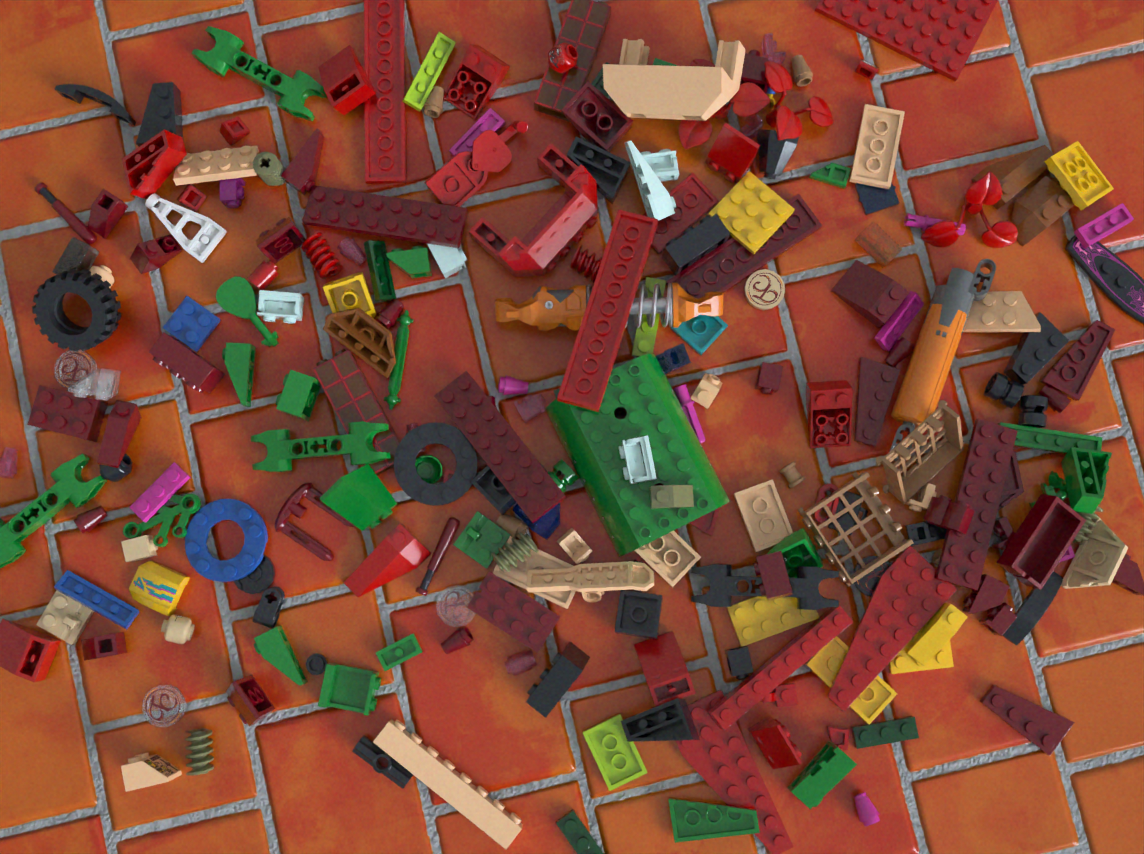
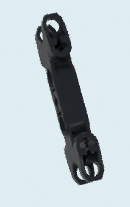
M730 564L691 567V573L706 576L711 584L710 590L706 594L691 596V602L711 607H731V596H762L760 588H755L756 593L751 592L753 588L752 580H756L755 585H759L762 583L761 577L732 576V565ZM797 566V578L788 577L793 593L785 597H797V609L818 610L828 607H839L838 600L824 598L818 590L819 583L823 579L839 577V571L811 566ZM740 580L748 582V591L741 592L738 589L737 584Z

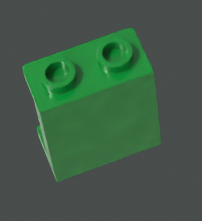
M332 662L328 663L325 669L318 706L364 713V715L368 716L376 708L377 699L374 696L375 691L379 690L381 678L378 677L379 672Z

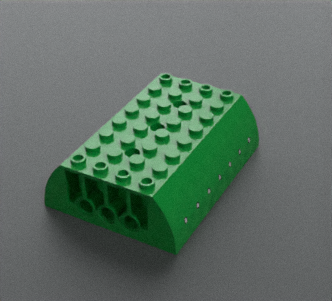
M654 353L639 356L611 371L599 412L560 402L557 399L546 407L545 410L619 557L730 502ZM617 408L625 409L626 417L624 419H617L615 417L614 411ZM648 435L656 479L630 484L629 480L624 479L623 467H626L625 458H620L618 446H622V440L627 441L628 439ZM658 483L662 485H693L694 507L650 509L649 487Z

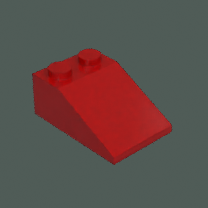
M725 123L707 155L705 163L712 171L722 173L729 182L738 183L752 165L760 145Z

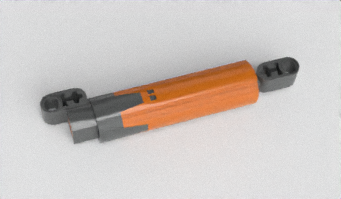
M990 259L981 260L974 274L964 269L952 268L947 284L936 287L891 414L893 419L899 421L902 425L895 434L890 451L901 442L904 431H907L909 435L936 410L973 301L983 300L990 289L996 271L994 261ZM986 267L990 270V273L984 274L980 271V268ZM979 282H983L981 291L977 292ZM913 443L907 447L908 450L912 448ZM895 458L892 463L894 464L898 459Z

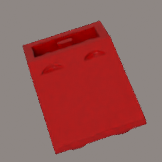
M348 45L318 67L324 92L332 107L343 115H346L376 94L351 45Z
M470 45L443 99L476 119L501 85L510 65L481 46Z
M847 380L806 383V410L810 448L851 446L853 388Z
M3 618L0 623V667L32 682L45 680L61 640Z
M673 631L659 635L657 639L650 638L633 644L655 707L696 693Z
M768 716L748 729L772 769L802 764L799 758L802 756L799 748L788 739L791 736L785 725H782L777 719L773 720Z

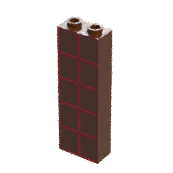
M571 0L554 47L563 42L572 44L578 52L577 64L562 74L552 70L549 64L547 65L534 101V110L570 122L561 110L587 82L611 16V6H608L607 3L593 0Z
M343 349L335 353V357L332 359H324L316 364L317 367L313 368V371L347 434H349L348 423L364 421L388 424L389 430L377 433L372 442L374 449L378 452H390V459L369 464L378 476L394 467L395 453L400 440L355 356L349 349L347 351Z

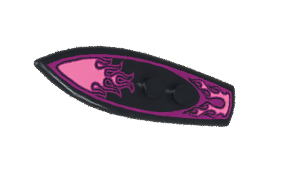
M1074 235L1066 245V251L1112 302L1133 319L1144 324V279L1100 242H1096L1085 249L1076 235Z

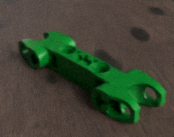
M211 26L206 28L205 31L216 41L215 47L207 52L194 49L191 53L194 58L204 64L211 72L221 77H224L229 69L280 96L277 106L285 112L309 121L314 120L315 116L304 106V103L309 96L313 95L327 98L323 86L300 70H296L293 77L290 78L271 66L240 51L244 42L237 36L226 30ZM247 62L245 66L240 67L241 63ZM281 80L279 85H274L276 81Z
M351 422L348 423L349 434L293 440L290 438V429L268 430L251 436V442L263 443L268 450L264 461L252 464L253 470L286 472L292 471V460L349 454L350 465L373 464L390 459V452H378L374 449L372 443L377 433L389 430V427L386 423ZM339 441H341L342 444L340 450L337 449V443ZM300 445L303 446L302 453L299 452ZM326 445L327 448H319V446Z
M81 454L55 469L50 476L56 484L25 507L9 522L5 524L2 518H0V569L15 562L26 552V549L21 544L25 538L35 532L70 502L75 508L88 503L107 482L102 476L95 477L88 482L82 479V469L90 460L86 454ZM54 495L57 496L56 504H53L52 498ZM23 521L24 529L21 531L19 526L20 523Z

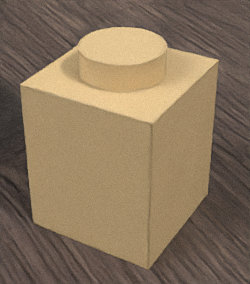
M144 535L121 541L125 561L134 562L157 556L156 550H158V546L153 543V535Z

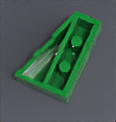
M1071 447L1062 460L1061 464L1069 501L1074 511L1093 514L1103 500L1111 452Z
M828 741L789 785L788 789L811 809L813 806H818L823 797L857 764L838 746Z

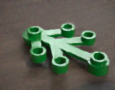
M192 493L186 494L183 497L174 494L168 501L179 505L173 508L162 506L157 511L160 514L150 518L147 522L140 524L135 522L127 523L123 528V534L125 537L133 539L140 537L143 531L162 523L158 534L153 539V543L158 547H165L168 544L166 536L175 516L181 514L178 524L172 529V534L177 538H183L187 534L185 527L190 515L200 509L201 500ZM193 501V506L189 508V503ZM137 528L136 534L133 535V529ZM182 528V533L177 535V530ZM163 537V542L158 544L159 538Z

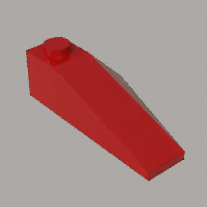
M399 524L347 578L344 584L357 597H360L418 568L432 553L404 524Z

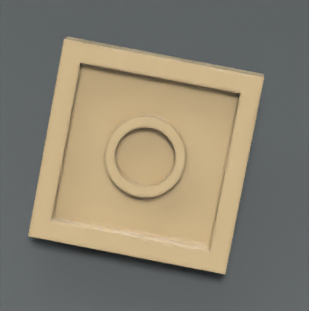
M56 590L36 625L67 643L75 645L94 611Z

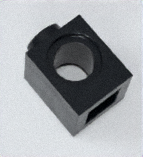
M743 646L725 650L730 675L736 676V679L749 677L748 673H752L753 668L748 647Z

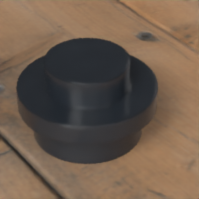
M317 653L308 657L306 668L309 673L319 675L326 669L327 660L322 654Z

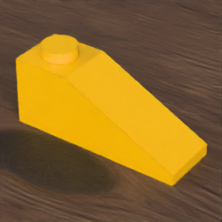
M944 603L906 653L925 666L956 634L968 616L951 603Z

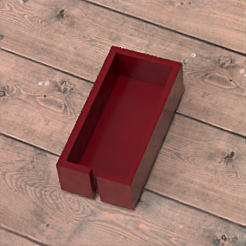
M1041 494L996 563L1009 573H1012L1024 585L1041 590L1086 520L1059 497Z
M489 571L478 587L482 590L481 593L476 591L466 607L538 653L560 616Z

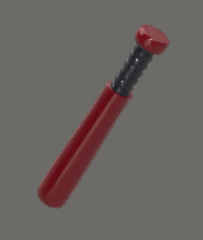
M43 182L37 184L35 191L38 194H42L52 204V208L87 244L95 243L97 236L60 200L51 194L47 189V185Z
M454 517L448 519L427 566L428 570L420 587L416 588L417 593L427 596V589L432 577L437 572L460 525L458 519Z

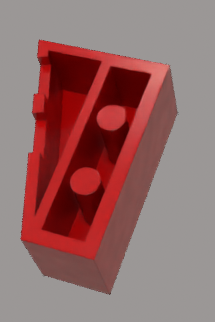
M162 130L122 158L130 194L147 200L150 195L159 189L187 155L181 136L167 130Z

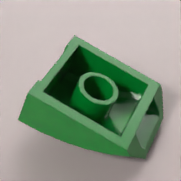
M804 528L784 538L767 553L782 552L787 574L790 578H797V566L823 567L820 554Z

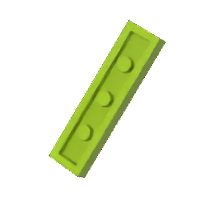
M440 32L437 33L402 102L419 112L422 110L456 44L455 41Z
M646 277L645 285L648 297H653L654 285L656 283L659 284L661 297H663L666 280ZM642 314L640 327L636 328L631 356L639 357L653 353L660 314H656L655 323L652 328L648 326L646 314Z

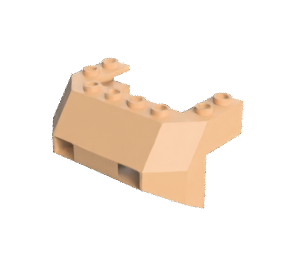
M623 39L619 64H603L604 89L627 117L706 121L739 91L745 48L740 41L724 42L719 40L715 67L647 65L649 46H644L642 39Z

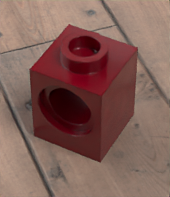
M762 362L759 366L755 389H759L760 393L768 395L777 392L783 366Z

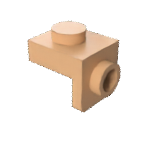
M705 373L691 399L708 409L723 383L717 376Z
M926 483L920 490L918 500L908 499L905 504L909 505L910 510L916 512L927 510L931 498L936 497V485Z
M573 528L557 540L559 545L576 564L585 561L592 552L591 548Z

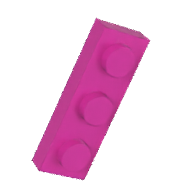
M490 108L459 139L449 152L453 156L462 151L472 152L475 138L485 130H493L497 133L504 126L505 121Z
M1122 203L1074 231V234L1086 249L1129 224L1134 218Z
M910 291L875 336V340L883 350L889 352L896 340H898L923 307L924 303L916 292Z
M174 462L129 508L142 521L147 522L191 477Z

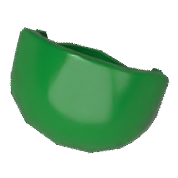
M427 454L416 458L415 467L417 474L425 482L435 484L442 477V464L439 459Z

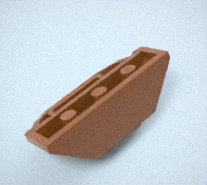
M1045 176L1014 201L1011 222L1017 227V241L1022 247L1074 206L1072 198L1067 191L1062 189L1057 178Z
M360 308L329 314L323 330L388 378L396 364L392 333Z

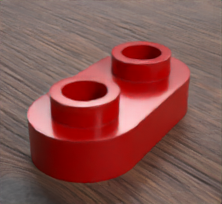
M834 484L822 485L818 490L815 504L825 498V491L833 493L838 487ZM839 497L826 504L833 515L836 514ZM823 507L813 513L814 520L819 524L829 519L827 513L825 518L820 516V512L824 510Z

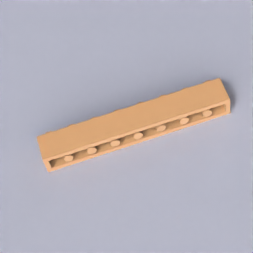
M391 719L373 743L503 848L507 849L522 830L521 818L513 812L511 814L504 809V804L499 800L495 799L493 801L488 797L489 793L483 787L473 785L471 783L472 779L463 772L461 774L457 772L452 762L447 759L442 760L438 756V751L431 746L426 747L421 743L423 740L417 734H410L406 731V726L401 721Z

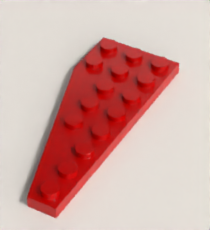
M908 546L880 575L875 591L871 595L867 609L863 613L852 638L848 652L845 654L840 670L836 674L827 697L843 712L957 590L951 583L936 579L937 570L912 546Z
M721 689L688 704L687 706L700 740L676 741L682 756L728 806L756 809L760 833L754 834L772 854H780L793 848L794 846L736 721L726 730L719 728L707 712L724 697Z

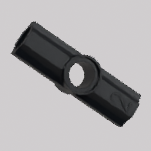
M363 736L352 750V752L373 766L376 772L382 773L402 789L413 776L411 772L366 736ZM380 757H385L388 760L387 767H382L379 764L378 760Z

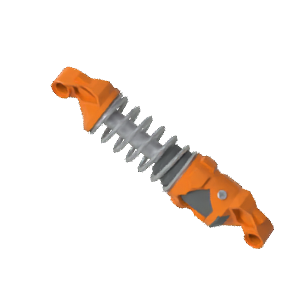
M672 282V284H668L667 297H661L658 283L654 285L653 297H648L646 285L643 283L640 287L639 298H634L630 314H633L634 325L637 328L640 327L642 314H646L647 323L650 328L654 326L656 314H660L663 327H666L669 323L670 327L677 328L682 322L688 321L699 314L714 317L723 315V293L707 292L705 296L697 299L687 294L677 282ZM573 285L567 290H557L548 286H539L529 299L520 304L514 302L512 298H497L494 300L496 321L509 322L519 319L522 322L536 326L540 331H549L561 326H567L573 331L579 330L592 287L590 285Z

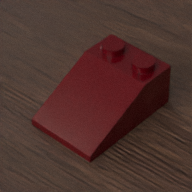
M589 81L584 84L561 110L589 143L608 152L631 129L633 123L631 118L627 117L622 110Z
M288 217L278 221L276 226L270 231L262 232L259 236L260 238L256 240V244L276 264L299 248L306 239L291 218Z
M855 260L831 290L878 328L888 321L910 293L893 279L858 260Z
M253 675L234 681L226 691L229 703L233 707L236 706L240 712V719L249 726L254 725L275 710V707Z

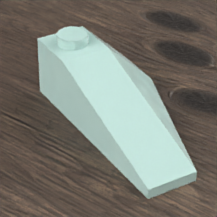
M625 142L624 144L647 216L661 220L675 214L676 203L673 196L670 197L668 191L633 142Z

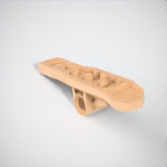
M633 561L578 564L571 568L528 570L527 573L528 593L575 590L582 592L583 599L592 603L600 601L605 591L630 589L647 591L654 586V571L645 563Z

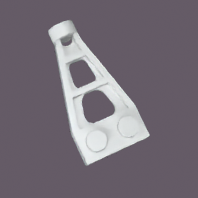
M155 193L146 200L145 206L156 214L183 249L201 263L206 260L227 233L224 228L210 218L164 200ZM171 210H175L183 215L176 226L166 218ZM188 221L201 225V229L192 240L187 239L182 232V228Z

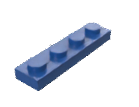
M69 570L63 574L54 586L57 591L126 630L140 613L135 607Z

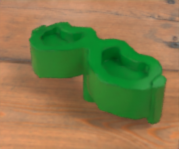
M1051 471L1048 479L1049 484L1054 488H1060V491H1065L1067 493L1066 498H1069L1065 480L1060 478L1056 472Z

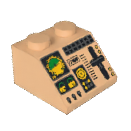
M148 752L129 758L128 763L121 766L126 792L166 783L182 775L179 768L157 754L149 756Z

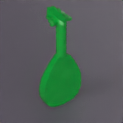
M235 276L224 282L216 292V300L219 305L232 315L250 319L265 338L261 341L262 345L264 344L269 347L278 345L277 338L279 337L277 332L274 331L271 334L256 315L257 302L251 284L240 276Z

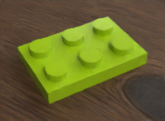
M620 713L582 731L609 791L648 773L634 742L627 741L621 723L623 718Z

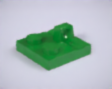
M477 511L453 545L487 569L494 560L491 553L494 552L497 555L499 553L498 548H502L511 535Z

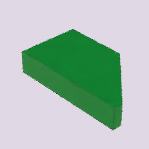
M832 162L812 172L809 178L845 189L851 168Z

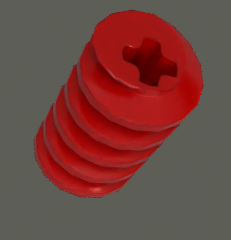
M318 232L305 240L301 249L306 253V257L310 259V263L314 266L315 271L319 272V277L326 279L338 274L343 269V265L336 267L339 259L332 260L335 253H327L331 247L329 245L324 246L327 241L326 239L319 240L322 237V233Z
M581 245L571 260L570 269L573 270L578 266V274L585 270L584 277L588 278L592 275L591 281L595 282L602 257L596 261V254L593 253L591 256H588L589 249L581 252Z

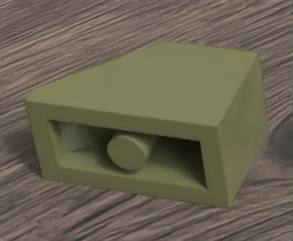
M693 485L649 487L650 509L694 507Z

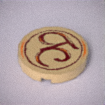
M767 269L758 270L747 279L744 293L748 303L754 308L768 310L776 307L781 302L785 293V285L782 278L774 271Z

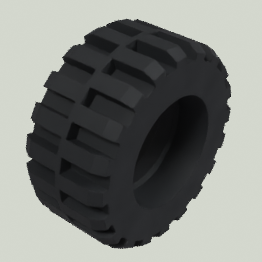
M71 269L47 279L37 289L38 294L34 295L33 302L36 305L32 306V313L37 316L34 318L36 325H40L41 330L39 331L41 334H46L49 337L47 340L52 344L56 342L58 347L62 349L69 347L70 351L89 350L108 339L113 334V331L117 329L119 325L117 321L121 319V312H118L121 304L120 301H116L115 297L118 296L116 291H111L109 288L111 284L107 280L103 282L101 280L102 276L99 274L91 275V271L85 269L81 271L79 269ZM67 292L80 295L89 304L92 311V322L89 327L78 326L66 316L63 310V298Z

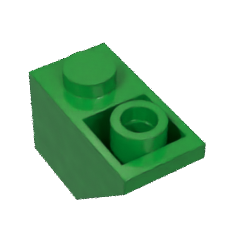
M414 246L411 250L397 248L386 253L388 260L412 279L432 276L430 256L427 248H423V246Z

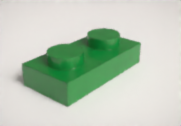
M413 633L376 652V655L384 671H387L422 653L423 650Z

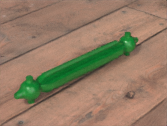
M405 310L403 315L397 318V322L401 325L397 329L394 348L396 364L390 373L388 385L390 394L384 397V401L389 405V410H393L394 406L401 402L397 394L401 388L410 332L408 325L414 321L409 316L408 310Z

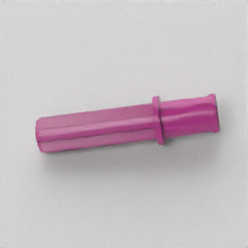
M907 213L905 219L909 220L904 221V226L921 228L922 231H925L933 224L943 220L930 218L928 215L918 216ZM961 223L960 229L957 230L958 235L964 234L966 230L965 224Z
M684 384L674 388L677 398L700 443L705 442L706 439L693 406L694 401L691 400L686 387L687 385Z

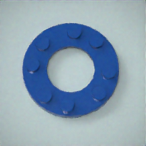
M220 499L202 507L190 521L185 536L186 555L192 567L203 577L219 582L237 581L252 573L262 561L265 546L268 543L267 528L261 515L249 504L235 499ZM223 520H232L238 523L245 536L241 552L229 560L214 558L207 547L210 529L216 523Z

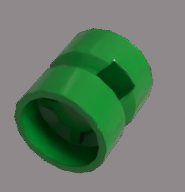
M562 459L553 466L552 472H547L563 493L567 490V485L571 486L579 479L578 475ZM562 474L564 476L563 480H560L558 476Z

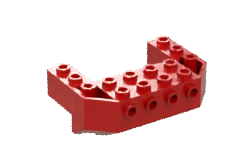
M552 143L537 157L538 166L565 189V193L521 241L514 236L510 241L483 216L469 230L470 237L515 277L544 276L547 272L551 273L557 266L556 262L560 257L565 258L571 250L569 247L574 242L577 244L584 237L583 232L587 228L591 229L598 221L596 219L598 215L596 180L582 164L578 167Z

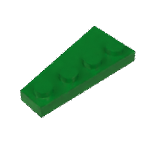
M674 798L668 799L675 843L760 833L756 809Z

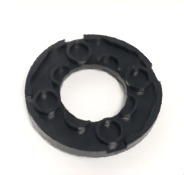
M427 423L414 428L401 440L395 453L394 472L400 487L415 501L426 505H445L462 497L471 487V481L476 477L477 455L473 445L462 431L456 427L445 423ZM434 443L448 447L456 459V470L453 476L445 483L438 485L429 484L422 480L417 474L415 467L416 456L420 450Z

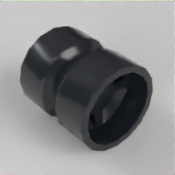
M996 372L989 380L984 395L992 400L999 399L1001 404L1013 408L1023 393L1024 385L1015 380L1008 381L1007 376Z
M1034 395L1021 396L1019 408L1022 412L1019 413L1018 425L1045 428L1047 415L1044 414V411L1048 407V398Z

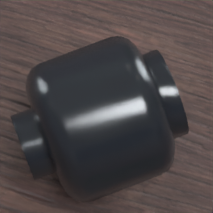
M125 454L119 468L99 465L100 474L106 480L117 482L130 474L132 461Z

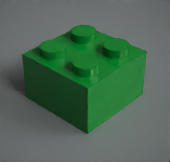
M290 369L289 374H286L283 380L284 389L282 394L279 393L277 396L276 409L285 414L309 421L321 389V384L314 377Z

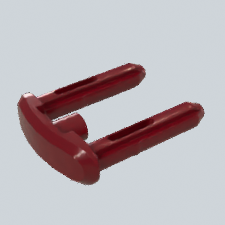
M304 483L283 504L275 520L276 532H283L320 559L332 561L334 556L331 550L288 521L289 516L292 513L300 519L304 515L307 508L299 502L305 497L346 526L355 527V525L319 502L316 496L320 498L323 494L314 489L312 483ZM292 530L308 540L309 544L295 536Z

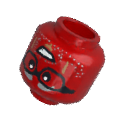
M563 42L549 51L548 64L557 73H565L576 66L578 52L572 44Z

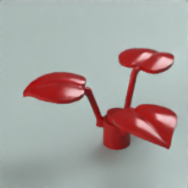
M694 59L690 63V66L715 67L712 62L705 59ZM750 82L740 85L739 91L734 95L735 99H731L728 105H723L711 118L719 120L726 118L732 104L733 112L741 117L754 115L770 103V98L758 85ZM708 119L706 121L681 120L679 125V138L685 150L703 144L711 137L713 132L712 124Z
M771 61L764 63L765 78L768 86L776 93L782 92L778 102L773 105L774 110L766 115L768 125L777 130L778 140L795 139L802 134V123L797 115L804 112H810V120L817 126L828 127L833 124L831 110L828 104L820 97L814 96L808 101L809 107L796 112L791 111L786 106H780L787 94L786 90H790L793 86L792 78L782 65Z
M988 171L981 179L974 182L967 189L964 195L965 205L961 207L962 211L956 226L951 220L939 221L922 233L921 239L936 247L952 245L959 237L957 230L960 229L965 212L967 211L970 214L980 213L988 229L981 236L984 244L992 248H1003L1013 244L1017 240L1018 235L1015 224L1010 221H999L991 227L982 208L983 204H996L1002 197V187L997 177L991 171Z

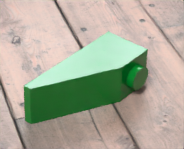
M226 342L222 358L225 360L224 363L241 405L251 407L256 347L252 344Z
M282 626L275 627L254 638L256 642L254 643L255 650L265 660L299 686L308 682Z

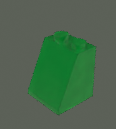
M369 464L339 478L319 498L324 504L361 531L369 527L374 529L382 523L380 519L382 518L383 520L393 513L391 509L397 505V502Z

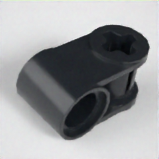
M272 587L263 592L253 616L254 623L272 629L275 627L285 599V593L280 587ZM275 592L274 596L277 597V599L272 601V597L270 596V594Z

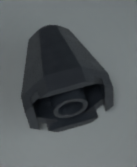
M759 129L757 135V143L760 145L758 149L760 173L764 174V178L775 180L776 176H781L797 147L799 137L778 140L775 130Z

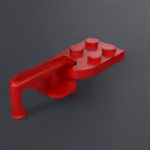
M514 121L499 135L493 130L483 131L474 139L472 152L462 151L455 154L428 178L424 184L441 204L460 207L484 185L488 171L500 172L510 163L512 153L505 142L517 131L520 133L526 132L528 130L527 122Z

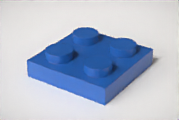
M186 296L163 326V329L198 352L221 319L189 296Z

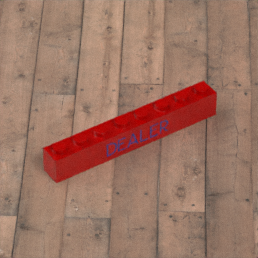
M840 605L839 607H831L707 711L719 728L726 730L851 625L853 621Z

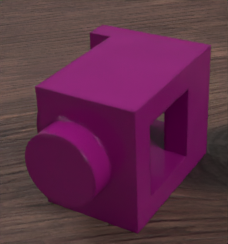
M242 178L220 180V201L226 207L239 208L241 206V199H244V189L241 186H245V181Z

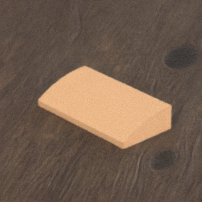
M675 531L635 550L672 587L701 558Z

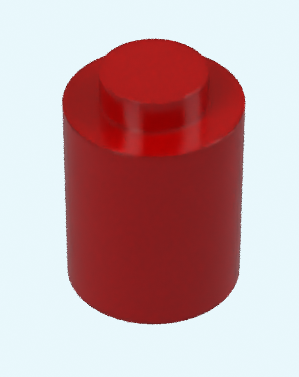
M263 260L247 279L260 290H265L279 275L276 272L279 268L270 260L267 263Z

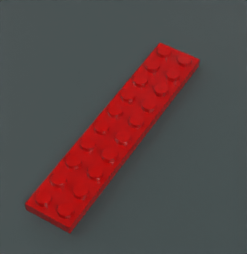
M364 0V71L376 94L365 101L366 184L406 183V104L402 102L405 97V0Z
M618 209L557 396V401L599 412L658 225V219Z

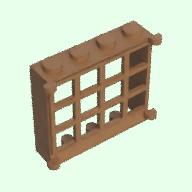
M940 400L938 402L939 408L885 457L879 456L876 458L878 466L883 464L888 485L883 486L884 493L890 492L903 504L964 450L960 416L947 406L945 400ZM928 430V433L924 436L923 433ZM936 431H937V432L941 431L940 433H938V434L934 437V433H935ZM943 436L944 439L935 445V442ZM913 443V447L908 450L907 447ZM931 448V451H929V452L921 459V455H922L927 449ZM898 456L899 459L892 464L891 462ZM916 460L917 463L907 471V468Z
M857 472L853 473L854 479L805 511L802 507L798 509L800 515L804 517L802 519L804 525L808 529L811 528L815 534L813 536L815 542L819 547L822 546L824 548L826 559L831 565H835L839 571V579L848 587L914 543L912 539H905L900 532L902 529L901 524L893 521L889 515L890 507L887 504H882L877 496L879 494L878 489L871 487L866 478L870 476L868 472L861 473L860 475ZM855 486L861 497L849 505L843 493ZM839 497L845 508L833 515L826 504ZM865 501L872 514L860 521L852 508ZM823 507L829 519L817 526L810 515ZM849 512L856 524L844 532L836 519ZM875 517L883 530L871 538L863 525ZM832 522L840 535L827 542L820 529ZM859 528L867 541L854 548L847 535ZM886 534L894 547L881 554L874 541ZM843 539L850 552L838 559L831 546ZM870 544L877 558L865 565L857 552ZM854 555L862 568L849 576L841 563Z

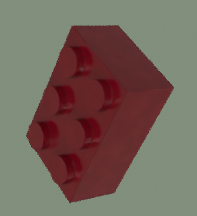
M163 332L149 351V353L155 356L152 360L169 369V372L177 378L187 381L186 384L201 393L206 391L211 394L225 375V373L165 332Z
M39 385L27 425L97 442L108 403Z

